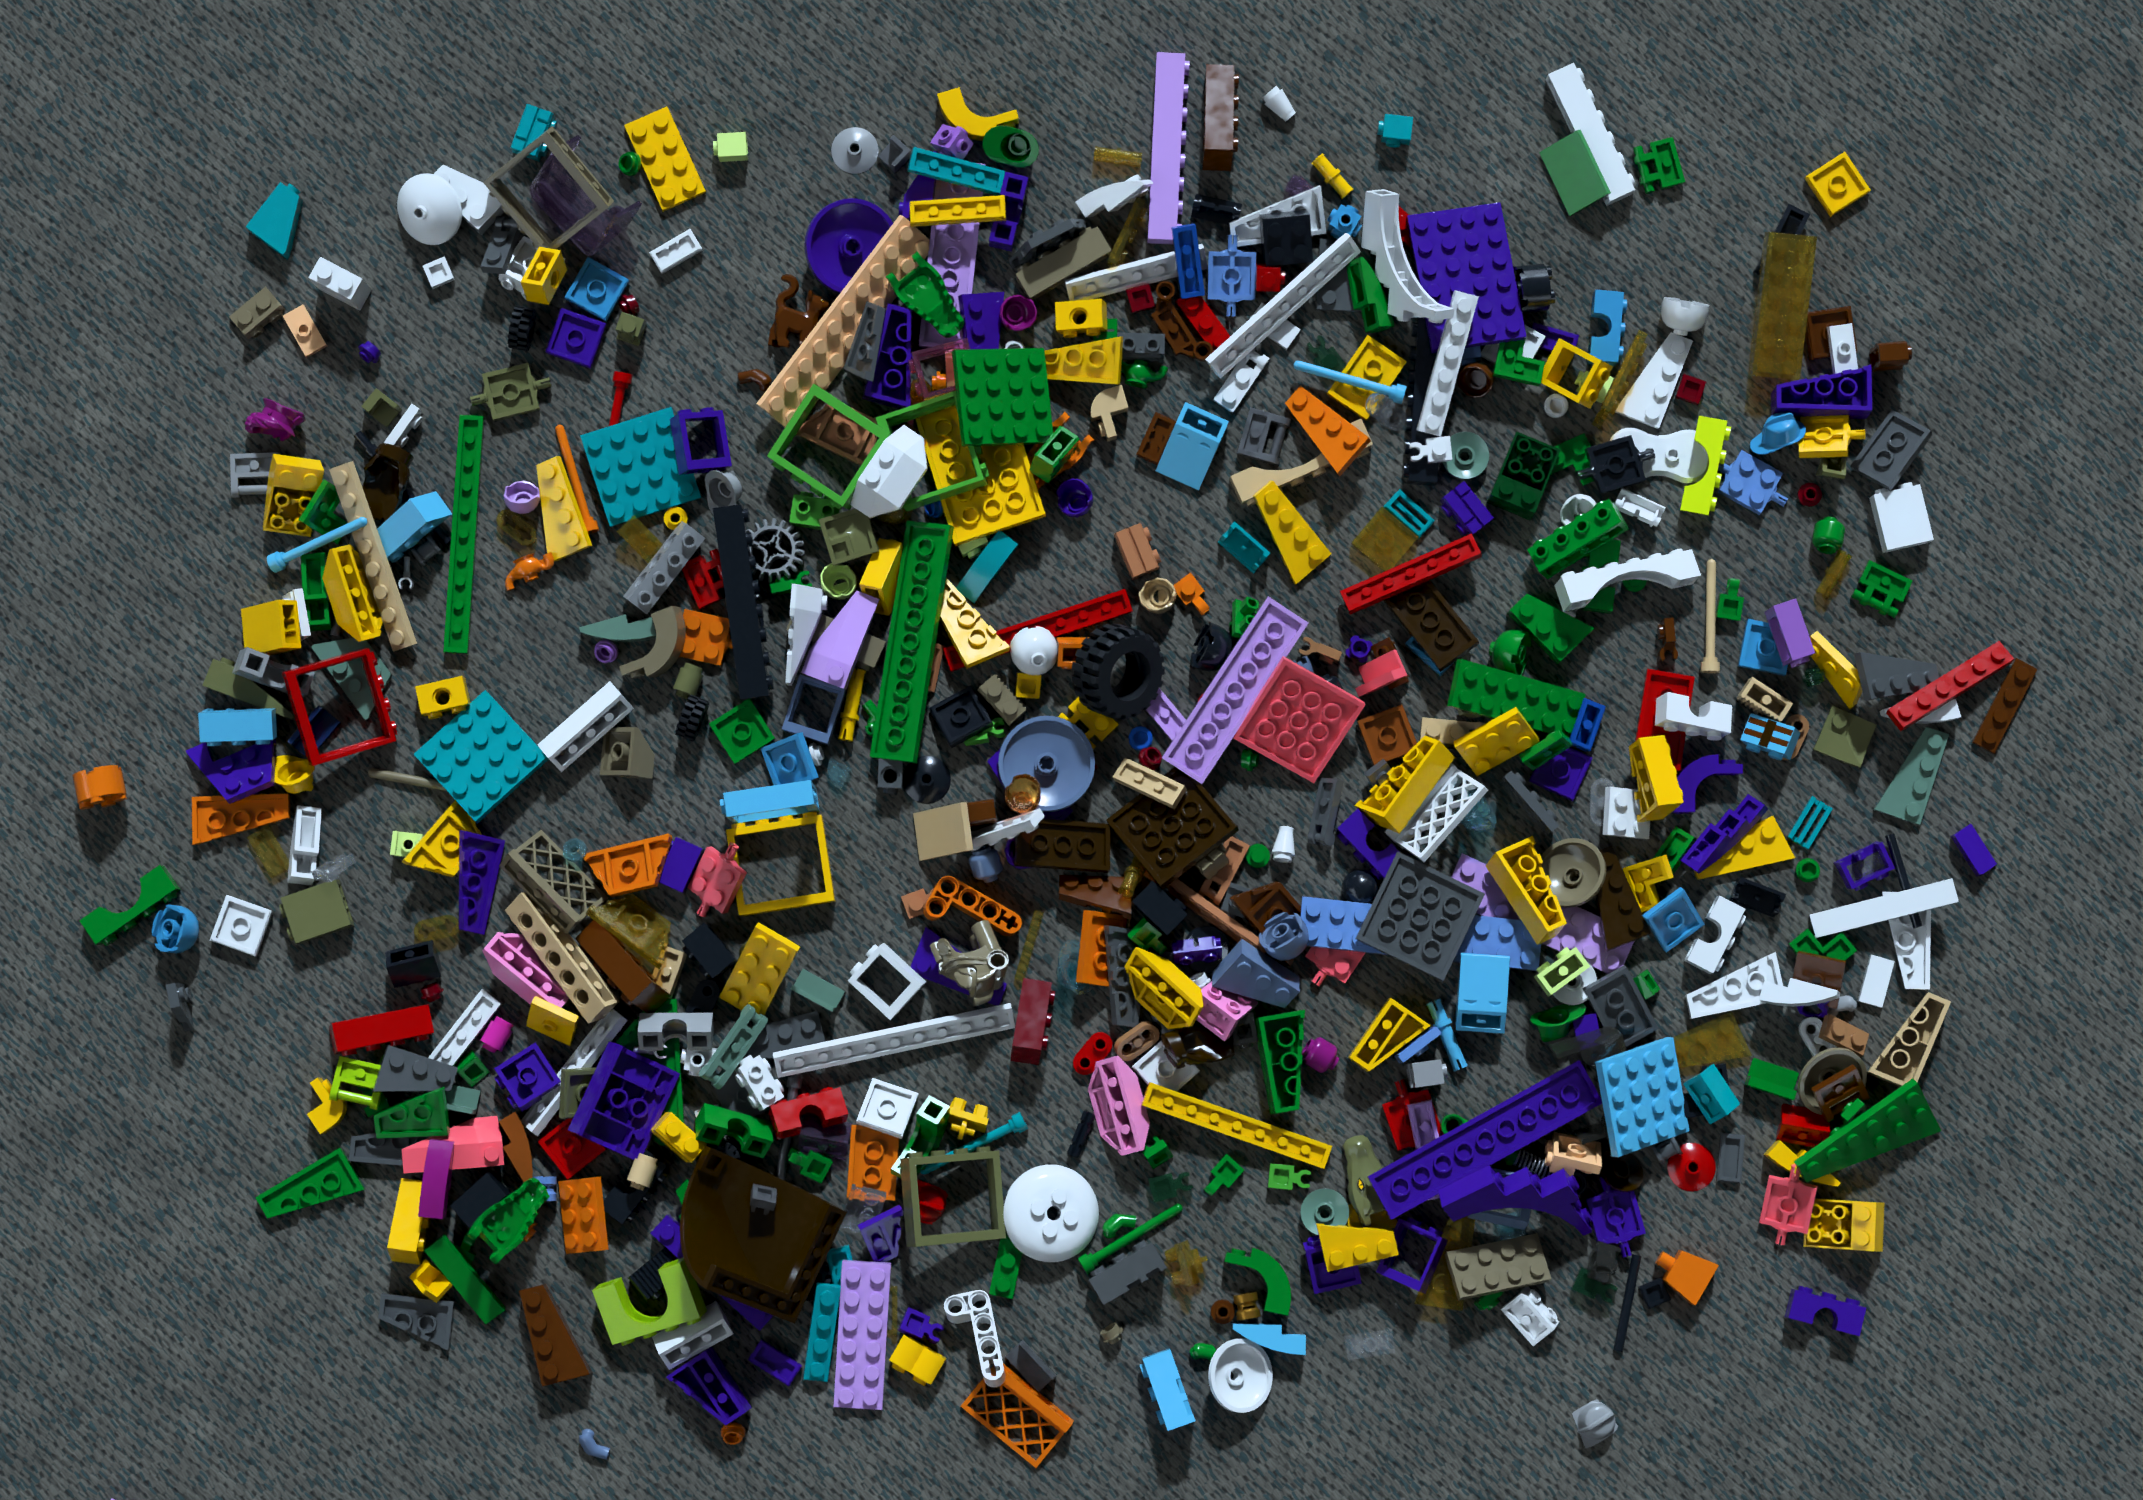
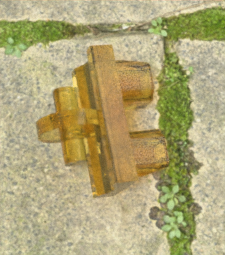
M1188 1240L1177 1243L1174 1247L1165 1251L1168 1263L1179 1261L1181 1270L1172 1273V1280L1175 1286L1186 1285V1287L1200 1282L1197 1273L1204 1272L1202 1262L1208 1261L1207 1256L1200 1257L1197 1248L1191 1250Z

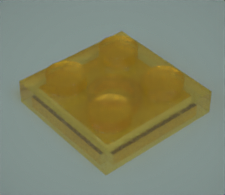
M1381 507L1351 544L1385 572L1398 563L1419 537L1384 507Z

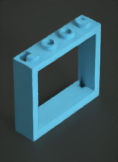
M811 780L723 793L724 799H720L722 814L733 824L814 811L819 812L817 790Z

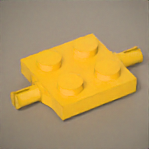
M1849 415L1800 417V422L1806 427V434L1797 442L1799 458L1848 457V446L1851 440H1865L1866 431L1865 429L1851 430Z

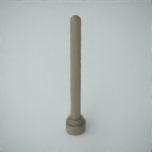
M371 768L368 771V775L371 778L447 791L436 779Z

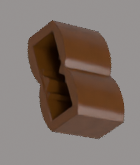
M1906 341L1876 343L1874 348H1871L1869 351L1872 372L1901 370L1903 365H1907L1908 361L1912 359L1911 346L1907 345Z
M993 799L967 802L970 828L997 823Z

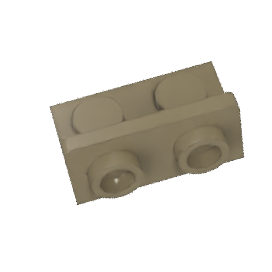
M265 286L230 315L229 318L249 340L251 337L257 338L264 332L263 327L269 322L275 323L282 317V311L285 308Z

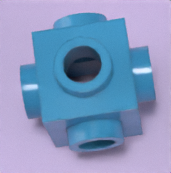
M1341 204L1338 210L1335 208L1332 210L1327 219L1330 222L1328 231L1336 239H1339L1345 233L1356 237L1362 227V224L1359 223L1362 216L1359 215V211L1353 206L1347 205L1345 207ZM1343 217L1350 222L1348 224H1344L1341 221V218Z

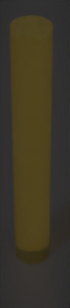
M1034 910L1015 974V980L1023 982V978H1025L1044 912Z

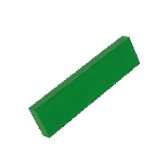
M445 1234L424 1249L425 1253L485 1324L505 1311L506 1307Z

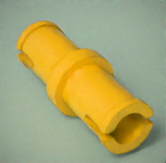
M1323 153L1311 163L1325 178L1324 182L1326 184L1329 183L1341 196V199L1353 190L1341 176V171L1338 168L1335 169Z

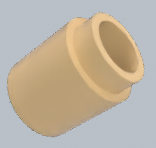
M639 1153L638 1158H635L627 1178V1180L631 1181L630 1186L644 1191L645 1187L650 1188L658 1167L656 1166L658 1159Z

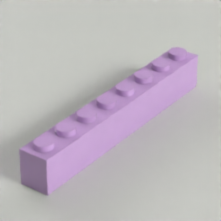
M1157 52L1150 178L1153 184L1150 186L1147 243L1173 244L1171 227L1182 225L1177 224L1178 215H1182L1183 201L1178 200L1179 191L1183 192L1184 177H1180V168L1185 167V154H1181V145H1186V131H1182V122H1187V108L1183 107V99H1188V84H1184V75L1189 76V61H1185V53Z

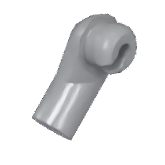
M1841 996L1838 1008L1828 1007V1014L1836 1017L1840 1011L1847 1010L1852 1012L1856 1009L1857 1002L1852 996Z

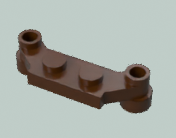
M1169 281L1160 282L1156 287L1157 303L1155 312L1151 314L1152 319L1160 332L1165 334V340L1176 356L1182 354L1202 362L1206 361L1205 359L1213 353L1211 344L1207 341L1196 342L1171 302L1175 294L1174 285ZM1167 290L1169 295L1163 296L1161 291ZM1200 350H1205L1207 354L1205 356H1201L1198 352Z

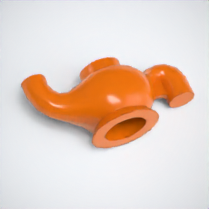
M552 552L543 555L542 560L534 558V553L514 560L515 567L505 580L506 590L510 591L515 588L513 583L516 579H524L525 583L531 582L539 578L538 573L541 570L551 569L554 565Z

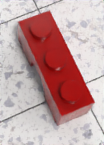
M827 1087L820 1090L819 1093L812 1095L804 1093L798 1095L796 1099L789 1101L786 1099L778 1100L773 1105H770L768 1113L776 1140L799 1135L802 1128L800 1117L803 1114L813 1113L817 1115L821 1120L823 1128L846 1122L849 1114L840 1087L835 1089Z

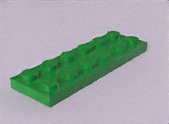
M1457 659L1447 706L1495 719L1517 707L1533 730L1546 734L1560 730L1570 738L1585 694L1464 659Z

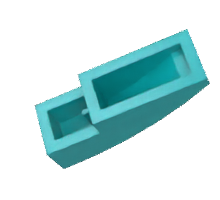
M998 531L967 571L956 589L972 603H975L1018 548V544L1002 531Z

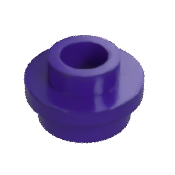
M367 341L365 344L358 346L360 350L359 355L365 362L370 363L372 361L377 363L379 361L378 357L381 355V352L374 344Z

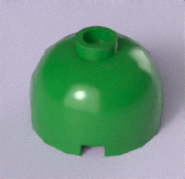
M1508 630L1501 633L1495 642H1491L1489 655L1492 656V662L1496 669L1520 676L1523 675L1528 658L1525 659L1526 646L1531 647L1530 633L1521 630Z

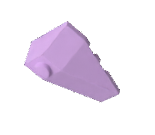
M856 591L811 647L801 673L847 689L880 599Z

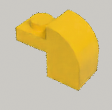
M317 1077L310 1084L323 1103L307 1115L318 1132L325 1134L343 1120L347 1110V1101L340 1099L337 1101L329 1100L332 1084L328 1079L323 1081L322 1078Z

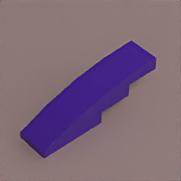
M1747 794L1735 811L1728 809L1715 826L1710 823L1680 861L1697 873H1701L1735 846L1753 828L1768 808Z

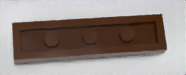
M2018 658L2014 659L1971 743L1992 754L1995 753L2038 670L2037 668Z

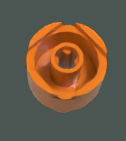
M100 766L93 768L94 770L87 772V774L86 770H82L72 775L80 810L93 808L94 804L100 803L101 807L116 805L118 801L127 799L121 766Z

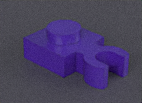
M908 1307L898 1331L919 1341L924 1335L930 1343L937 1344L940 1339L933 1335V1330L942 1332L944 1327L938 1323L929 1324L930 1316Z

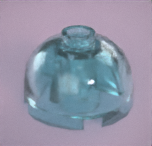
M1477 789L1468 791V797L1472 796ZM1459 794L1457 800L1461 799V794ZM1482 797L1459 824H1463L1467 830L1474 833H1483L1497 827L1495 826L1497 818L1492 804L1489 806L1486 798ZM1457 807V810L1453 811V814H1456L1460 810V807Z

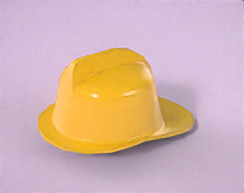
M290 755L275 757L274 783L280 784L286 792L291 794L312 791L315 766L309 765L307 759Z

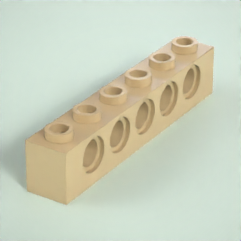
M525 892L520 893L505 909L511 921L523 934L525 940L537 953L539 959L545 964L553 978L559 983L587 1023L590 1024L603 1019L620 1001L569 933L566 934Z

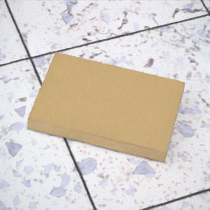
M967 802L913 813L919 861L973 850Z

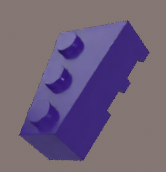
M712 1346L666 1376L668 1380L673 1381L682 1388L688 1396H692L702 1404L704 1409L724 1425H728L752 1408Z

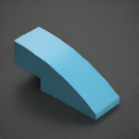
M1232 1323L1233 1330L1258 1345L1288 1354L1306 1355L1305 1334H1282L1281 1324Z

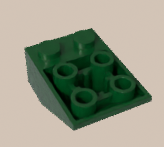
M1516 431L1486 503L1530 521L1537 510L1560 449Z

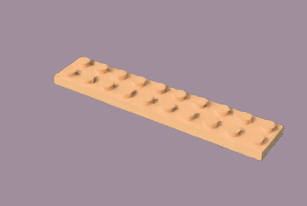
M902 215L898 216L756 403L784 428L812 385L815 384L826 390L844 367L866 302L868 301L886 308L888 303L891 304L897 297L886 276L892 272L899 281L917 266L911 257L914 253L918 252L924 260L928 256L930 240L916 227H911L908 219Z

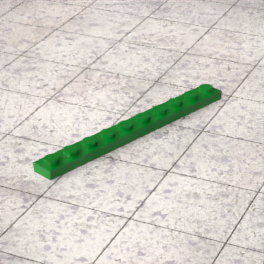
M459 415L444 653L469 654L484 416Z

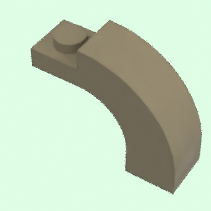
M670 606L651 614L656 629L654 647L646 656L619 666L622 676H631V679H636L644 676L646 673L647 677L655 678L665 673L674 665L682 652L686 636L685 621L680 607Z

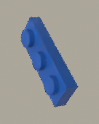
M1194 223L1171 227L1180 297L1185 299L1204 296L1205 291L1196 225Z

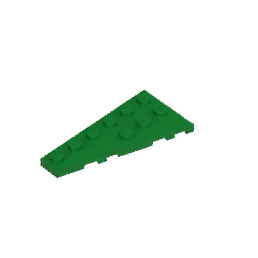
M1911 1079L1796 1159L1794 1163L1802 1178L1809 1182L1938 1133L1941 1129L1919 1084L1914 1079Z

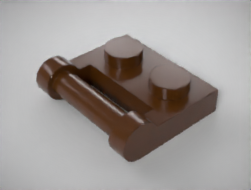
M1853 1064L1811 1088L1821 1110L1820 1112L1827 1123L1834 1120L1836 1115L1842 1113L1843 1108L1849 1102H1854L1858 1098L1864 1103L1870 1099L1859 1072Z

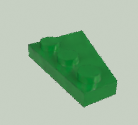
M445 1086L376 1112L374 1114L376 1138L448 1136L450 1127Z

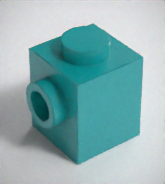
M1385 114L1383 121L1378 122L1377 135H1381V142H1385L1386 146L1393 148L1400 147V144L1409 145L1413 117Z

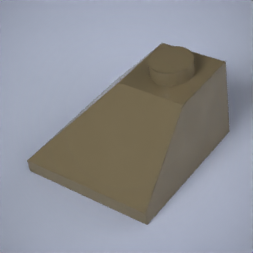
M613 727L603 736L600 775L637 779L653 778L655 754L639 728Z

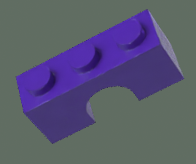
M1005 172L1000 195H1005L1006 221H993L989 237L990 247L1013 251L1029 177Z
M1357 809L1336 829L1338 832L1336 837L1345 846L1350 844L1355 850L1353 855L1362 864L1366 861L1372 867L1370 873L1378 881L1384 880L1398 850L1392 843L1383 851L1371 850L1367 846L1366 835L1374 827V824Z
M1799 1286L1798 1290L1791 1289L1785 1313L1786 1318L1812 1324L1815 1313L1822 1308H1828L1834 1317L1833 1330L1860 1336L1866 1312L1865 1307L1859 1306L1860 1301L1846 1298L1845 1302L1836 1300L1837 1295L1822 1292V1295L1818 1296L1812 1294L1813 1289Z

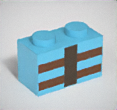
M1751 713L1740 740L1747 745L1746 749L1749 751L1760 753L1761 750L1768 752V756L1781 761L1782 758L1790 760L1800 732L1793 726Z

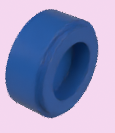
M1139 726L1131 730L1128 740L1133 749L1141 751L1143 748L1147 749L1150 747L1153 737L1149 729Z

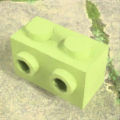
M1568 947L1564 948L1556 954L1558 959L1550 964L1547 961L1536 969L1538 974L1534 978L1547 996L1558 991L1590 967L1576 947L1571 950Z

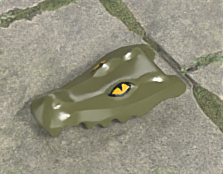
M1358 1135L1347 1139L1342 1148L1345 1151L1348 1162L1346 1169L1349 1181L1347 1187L1349 1199L1363 1228L1371 1226V1214L1385 1210L1367 1176L1383 1167L1376 1157L1368 1137Z

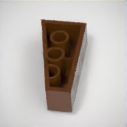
M595 918L575 938L581 945L580 949L586 957L589 958L591 956L595 961L592 965L601 974L605 972L609 978L606 981L615 990L619 988L623 992L621 998L629 1006L634 1004L646 1013H654L671 996L666 989L656 984L658 980L644 967H639L641 962L631 952L625 951L626 946L598 919Z

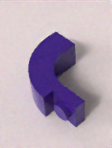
M1719 754L1705 756L1688 764L1676 776L1679 787L1683 792L1684 803L1670 814L1694 813L1695 793L1700 782L1704 778L1713 775L1743 774V764H1736V760H1721V764H1719Z

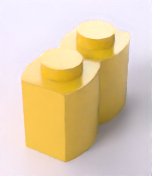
M904 1334L889 1361L893 1362L892 1368L903 1374L905 1371L910 1372L914 1375L912 1378L914 1381L925 1386L926 1383L930 1385L933 1383L947 1358Z

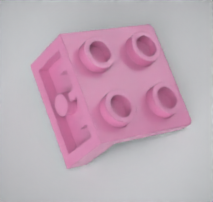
M1211 981L1201 989L1204 1007L1196 1020L1219 1038L1226 1041L1230 1038L1238 1021L1257 1006L1258 1001L1212 987Z

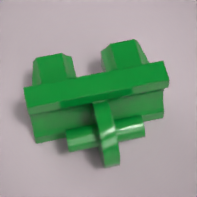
M1246 597L1243 601L1234 600L1232 603V621L1229 623V631L1232 633V637L1241 638L1259 608L1258 600Z

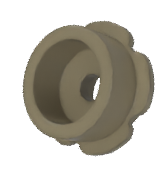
M1116 1322L1109 1324L1100 1332L1103 1337L1102 1341L1115 1344L1122 1338L1123 1328H1120Z

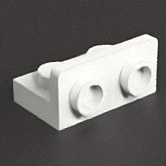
M1528 1286L1524 1287L1518 1295L1501 1308V1311L1532 1346H1535L1550 1334L1559 1323L1556 1313L1551 1308H1547L1541 1301L1540 1295Z

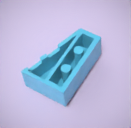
M207 708L198 713L200 742H207V746H220L223 741H231V745H246V741L256 740V744L262 745L270 744V740L277 738L276 708H247L245 710L227 708L226 710L214 711V708Z
M1170 1348L1143 1357L1144 1363L1140 1364L1144 1379L1148 1377L1150 1379L1152 1387H1149L1148 1391L1152 1402L1156 1400L1158 1402L1160 1410L1156 1411L1160 1425L1165 1424L1167 1431L1195 1422Z

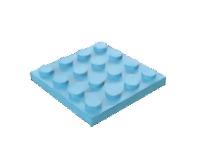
M1665 1037L1595 1062L1612 1157H1620L1690 1131L1688 1118L1685 1117L1684 1095L1673 1037Z

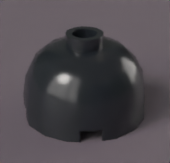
M1209 622V625L1205 624L1202 627L1194 643V646H1198L1196 654L1191 653V665L1204 671H1217L1221 668L1233 650L1232 639L1226 629Z

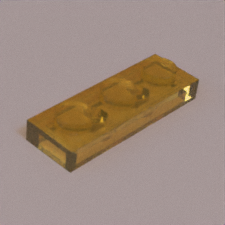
M1136 197L1109 256L1107 266L1116 267L1118 263L1123 265L1128 254L1125 251L1128 242L1133 243L1138 230L1134 229L1137 221L1142 222L1146 215L1147 209L1144 208L1145 200Z

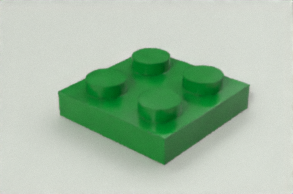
M750 698L709 723L735 765L775 740V737Z

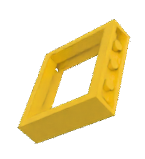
M816 811L802 814L803 818L793 819V815L779 817L778 822L770 823L769 819L756 820L755 825L746 826L745 823H736L731 825V829H726L728 846L730 842L736 844L735 836L816 824L826 892L745 905L743 886L741 884L736 894L740 917L836 902L822 815H817ZM736 852L733 859L739 866L738 853Z

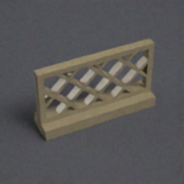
M542 830L517 849L510 851L499 865L566 934L572 931L578 923L608 899L603 891ZM539 839L546 846V850L536 849L535 842ZM519 854H531V862H526ZM536 855L547 857V865L537 864ZM552 858L559 859L563 863V868L552 866ZM537 870L548 871V880L543 879L537 873ZM553 872L563 874L564 882L553 881ZM569 875L576 876L580 880V885L569 883ZM554 887L564 888L565 897L560 896L554 890ZM570 890L580 891L581 899L570 898ZM586 892L593 893L599 900L596 902L586 900ZM571 904L580 905L582 913L579 915L571 907Z

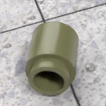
M685 662L684 667L680 668L673 689L677 691L675 695L687 700L691 694L696 696L703 675H701L703 669Z

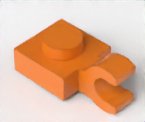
M1191 572L1174 584L1176 594L1185 606L1192 603L1201 616L1209 611V606L1200 597L1205 591Z

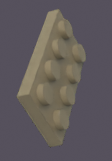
M1538 1233L1445 1253V1259L1458 1301L1546 1283L1551 1280Z

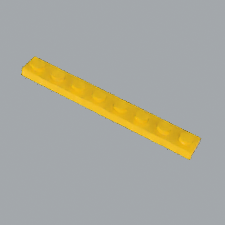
M1151 1082L1148 1084L1141 1104L1142 1106L1325 1169L1332 1146Z

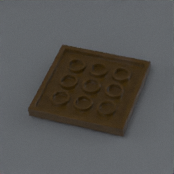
M1176 767L1164 775L1185 785L1187 789L1175 809L1140 793L1106 820L1162 890L1239 831L1235 823L1198 781Z

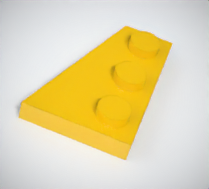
M1816 631L1810 636L1815 654L1811 655V657L1847 707L1852 709L1858 703L1862 694L1858 670Z
M1316 1223L1327 1272L1399 1255L1394 1232L1391 1229L1355 1228Z

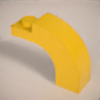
M960 87L937 94L938 103L945 120L951 127L956 128L959 126L965 129L970 139L983 141L986 132L993 127L1008 126L1016 128L1015 125L1019 124L1017 110L992 117H981L972 113L965 105Z

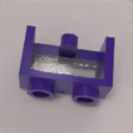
M1877 841L1834 862L1846 888L1854 889L1855 891L1867 887V882L1874 878L1878 881L1889 876V871L1895 869L1883 842Z

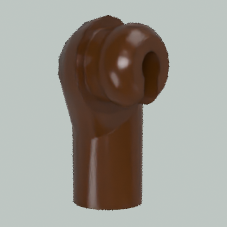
M759 369L738 373L740 384L755 382L759 385L761 391H766L771 385V377Z

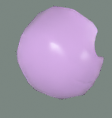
M518 481L505 487L503 497L506 506L512 512L526 514L532 512L538 506L540 491L538 487L530 482Z

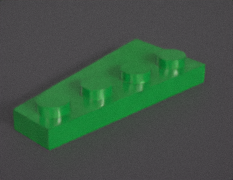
M338 1148L255 1198L265 1216L272 1218L366 1189L343 1149Z

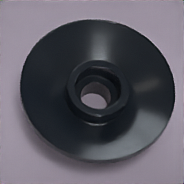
M918 757L917 763H909L904 771L903 785L905 791L913 800L919 803L929 804L937 802L946 795L950 788L951 776L949 769L944 762L936 757ZM924 775L931 776V781L929 783H924L922 781V777Z

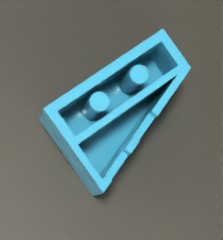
M436 491L410 498L377 528L388 561L393 563L402 558L404 551L416 545L421 538L452 515Z

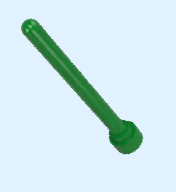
M1173 1205L1093 1255L1092 1253L1088 1255L1085 1253L1078 1257L1086 1274L1088 1275L1094 1271L1095 1267L1098 1266V1262L1181 1213L1183 1210L1182 1205Z

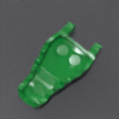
M916 252L911 256L917 264L914 269L899 281L892 272L886 276V279L896 296L906 307L930 323L944 338H950L963 328L964 319L955 309L941 275Z
M529 1178L519 1189L489 1207L476 1219L467 1235L471 1240L480 1236L493 1250L489 1259L494 1264H497L506 1254L516 1248L528 1234L529 1226L534 1223V1219L538 1215L537 1210L550 1197L546 1187L538 1179Z

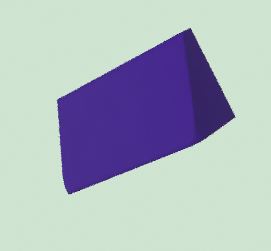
M1972 824L1951 835V838L1976 877L1981 876L1997 865Z

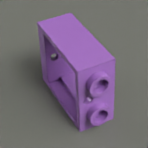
M1797 599L1774 605L1765 611L1783 666L1790 664L1791 668L1810 661L1809 657L1815 654Z

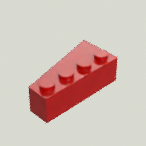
M429 1004L335 1022L329 1025L334 1055L342 1053V1057L357 1054L356 1050L366 1048V1052L381 1049L380 1045L388 1043L393 1047L404 1045L405 1040L414 1038L415 1042L429 1040L428 1035L434 1033Z

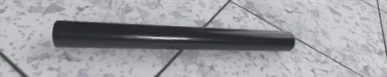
M1895 834L1886 835L1885 838L1901 890L1911 889ZM1919 913L1909 915L1913 929L1922 926Z
M1632 1254L1613 1349L1615 1351L1623 1352L1642 1257Z

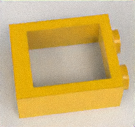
M1559 338L1544 365L1541 383L1591 409L1593 403L1598 399L1602 386L1608 380L1613 366ZM1574 354L1594 363L1577 395L1558 385Z

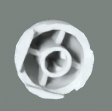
M1664 297L1661 305V317L1666 326L1674 329V334L1687 336L1688 332L1697 331L1706 323L1710 305L1696 301L1690 302L1678 298Z
M1043 627L1024 628L1015 634L1010 643L1012 661L1025 674H1044L1053 668L1057 661L1058 648L1055 637L1049 630Z

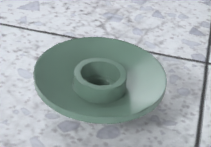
M1459 432L1450 437L1452 461L1442 462L1445 469L1452 476L1459 479L1477 477L1485 470L1489 461L1487 444L1480 436L1472 432ZM1461 453H1467L1469 459L1467 461L1461 460Z
M1323 1188L1311 1192L1301 1205L1300 1213L1304 1226L1308 1231L1317 1236L1319 1235L1316 1223L1346 1226L1349 1219V1207L1345 1198L1332 1189ZM1323 1210H1327L1330 1215L1328 1218H1322L1320 1213Z

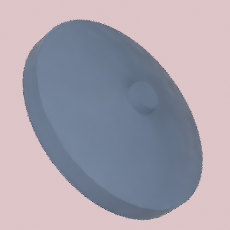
M1055 716L1033 717L1017 725L1005 738L999 753V775L1007 793L1023 807L1030 810L1040 808L1042 812L1060 811L1075 804L1090 787L1095 770L1093 748L1082 730L1070 721Z

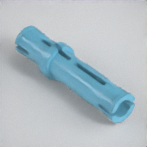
M1441 998L1434 1000L1437 1010H1435L1432 1001L1427 1003L1426 1006L1435 1023L1433 1027H1437L1442 1033L1440 1038L1453 1071L1460 1070L1457 1059L1462 1068L1467 1067L1468 1064L1464 1059L1450 1025L1452 1021L1450 1018H1447Z

